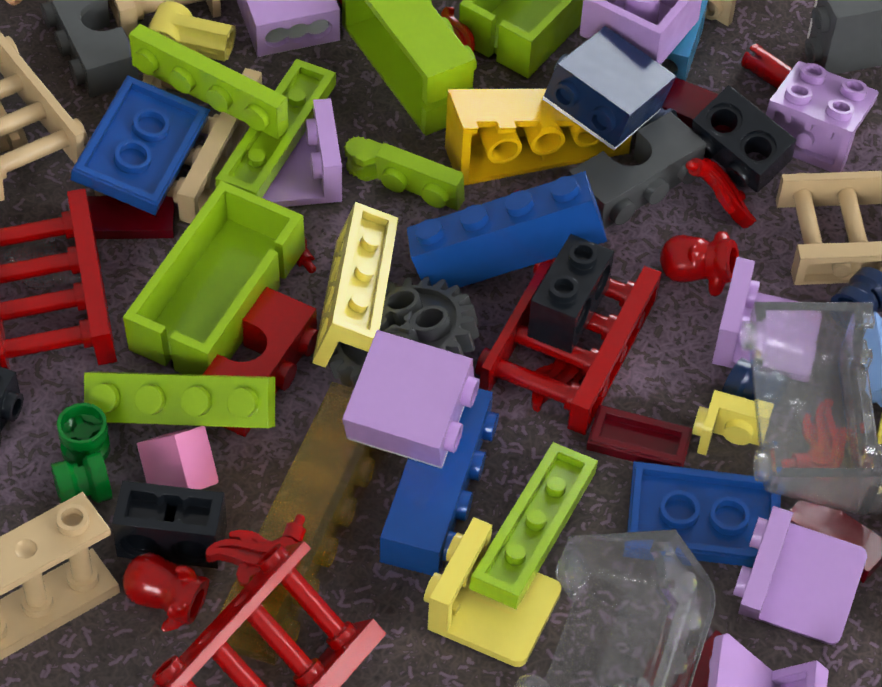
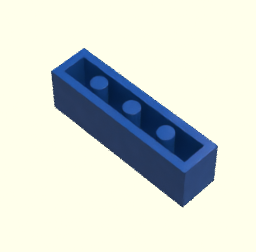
M586 171L571 176H563L543 185L527 190H519L502 198L479 205H471L464 210L435 219H427L419 224L407 227L410 256L420 280L424 277H429L433 286L441 279H444L448 288L454 285H458L460 288L556 258L570 234L595 244L607 242L601 213Z
M479 388L473 406L471 408L464 407L459 423L463 424L459 445L455 453L448 451L442 469L409 458L407 459L380 536L379 562L431 576L435 572L440 573L443 561H446L449 545L457 533L453 532L457 520L466 522L473 499V492L467 491L470 479L479 481L483 472L486 452L480 451L483 440L492 442L496 432L499 413L491 412L492 391Z

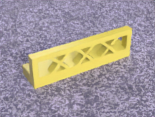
M355 202L336 241L312 361L313 364L326 368L339 342L369 352L376 331L380 330L398 217Z

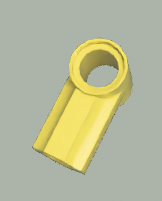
M174 1L161 3L148 28L208 58L224 62L229 59L236 38V26L193 17L188 8Z

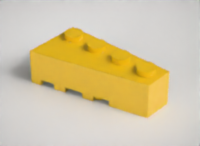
M448 89L445 149L452 168L463 172L464 186L582 163L602 151L609 157L628 154L632 135L619 147L612 150L545 102L543 96L546 89Z

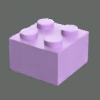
M583 0L579 35L589 39L606 26L653 60L662 64L698 22L702 0Z

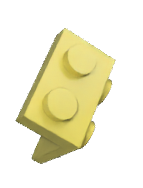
M473 517L465 534L457 532L453 537L446 554V561L449 563L443 574L435 572L427 585L424 594V601L429 603L427 630L511 666L521 667L528 661L560 598L562 587L559 581L538 572L517 609L470 590L471 575L490 546L492 524Z

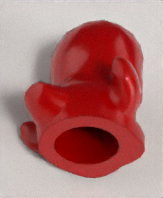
M718 231L712 241L701 237L676 235L664 244L660 254V265L664 274L672 281L683 283L708 279L709 293L711 296L716 297L722 293L725 284L731 282L736 258L739 257V249L737 243L730 239L726 231Z
M151 552L136 556L127 565L123 576L124 592L129 600L144 607L164 610L167 613L168 618L161 625V630L164 632L175 630L184 624L190 625L194 622L205 602L210 580L205 576H197L191 567L186 565L178 566L162 556Z

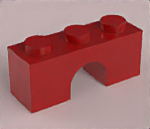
M266 287L242 319L244 346L261 355L251 361L237 362L217 354L202 375L276 377L275 394L279 389L286 391L290 387L296 375L297 362L302 355L309 357L315 351L319 331L317 330V308ZM223 427L243 437H246L251 428Z

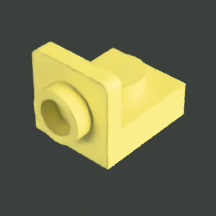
M714 390L709 408L699 406L692 434L700 436L697 453L707 455L713 433L723 435L726 440L736 445L751 443L761 446L771 405Z

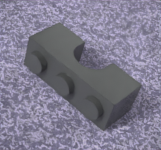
M46 0V2L40 3L42 16L47 28L55 27L57 30L54 32V37L60 55L62 57L69 55L71 58L68 61V65L75 85L83 84L90 98L118 90L127 75L139 80L138 69L132 66L130 41L122 26L107 31H95L110 26L107 0Z
M670 111L637 131L633 158L640 165L626 166L619 164L602 151L570 170L568 176L586 171L601 213L604 229L614 223L622 225L633 216L638 208L648 202L651 205L657 204L667 195L671 188L681 182L690 184L697 179L696 176L689 174L685 164L693 158L704 159L707 143Z

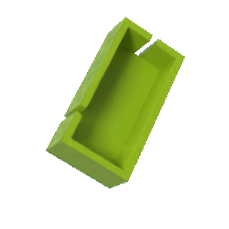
M342 0V26L423 134L427 136L446 128L448 89H474V70L477 69L474 52L468 45L464 46L458 39L450 21L446 17L440 16L433 7L431 0Z
M463 0L459 7V22L471 30L475 42L474 50L487 57H490L493 53L497 54L496 62L529 78L581 25L583 0Z
M221 181L123 316L128 349L164 366L170 360H173L174 370L181 374L202 375L217 354L231 359L243 342L242 319L266 287L275 291L279 289L280 277L286 279L305 251L304 216Z

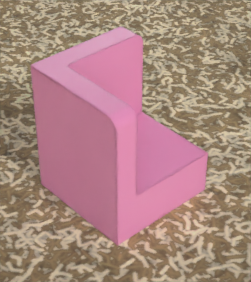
M205 426L170 432L136 443L146 483L201 490L215 485L219 481Z

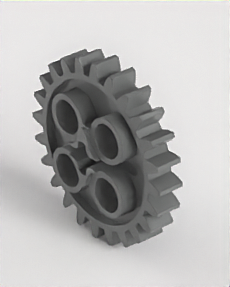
M410 277L405 279L401 287H395L392 281L387 283L380 331L463 355V352L475 350L472 339L478 338L480 335L477 328L479 321L467 293L461 294L458 285L448 288L446 280L441 279L432 286L429 277H424L418 285H413ZM339 342L328 362L334 378H340L344 388L352 385L355 387L368 352Z

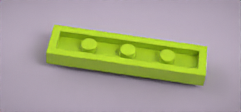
M139 24L129 33L132 66L142 73L152 75L172 85L179 92L189 94L209 104L215 110L225 112L247 123L252 129L262 131L276 139H279L288 129V98L142 24Z
M296 59L275 89L276 92L288 98V129L279 139H276L250 127L215 178L216 187L223 181L262 198L306 132L305 119L313 118V100L327 99L336 86V72Z
M84 372V403L94 404L102 409L106 415L107 423L272 428L275 427L276 377Z
M555 442L551 444L471 575L470 590L517 609L593 479L598 460Z

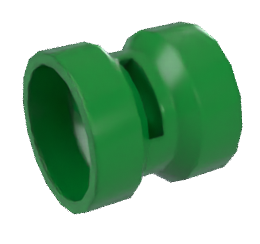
M77 403L65 408L57 420L58 437L64 460L70 463L77 462L78 466H82L81 461L86 454L100 451L105 461L111 449L106 415L102 409L89 403Z
M100 451L86 454L81 461L82 466H78L77 462L70 463L67 460L50 464L60 504L81 492H84L86 496L90 495L91 500L96 503L113 499L108 473Z

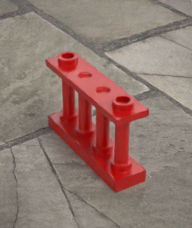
M85 188L67 191L70 210L61 212L62 217L0 228V247L66 235L67 239L75 238L76 246L67 247L68 252L0 265V284L70 270L73 275L81 274L82 282L73 283V288L4 302L0 300V367L10 370V358L84 344V348L94 347L98 366L117 362L97 241ZM78 307V311L87 310L88 319L79 320L80 325L6 339L3 321Z
M556 258L534 264L533 278L492 349L485 347L481 352L476 364L475 374L480 376V389L491 391L497 379L500 378L563 403L564 409L570 411L567 428L586 435L595 418L598 406L605 399L657 300L662 272L644 266L636 282L629 280L625 284L610 278L609 288L604 296L620 301L619 306L622 308L618 316L611 313L607 317L594 312L585 328L601 334V340L604 341L600 349L593 347L590 351L575 346L572 353H568L527 336L531 300ZM517 344L582 368V373L585 377L581 384L574 382L570 386L508 360Z
M305 541L285 547L280 543L272 547L260 558L257 566L261 570L179 658L176 655L172 656L154 672L152 679L155 681V684L152 687H197L191 679L210 658L219 665L238 687H267L227 642L229 637L245 620L249 622L294 672L293 681L296 684L293 687H341L387 633L374 619L355 623L350 621L343 622L295 568L299 561L310 551V546ZM279 583L328 636L326 643L329 647L318 659H310L261 604Z

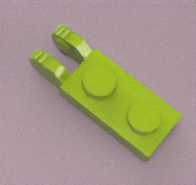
M353 136L348 142H345L346 169L353 177L357 176L358 179L363 181L379 179L389 190L398 193L407 190L421 196L427 204L435 208L447 206L458 211L465 201L463 172L384 142L382 144L359 136Z

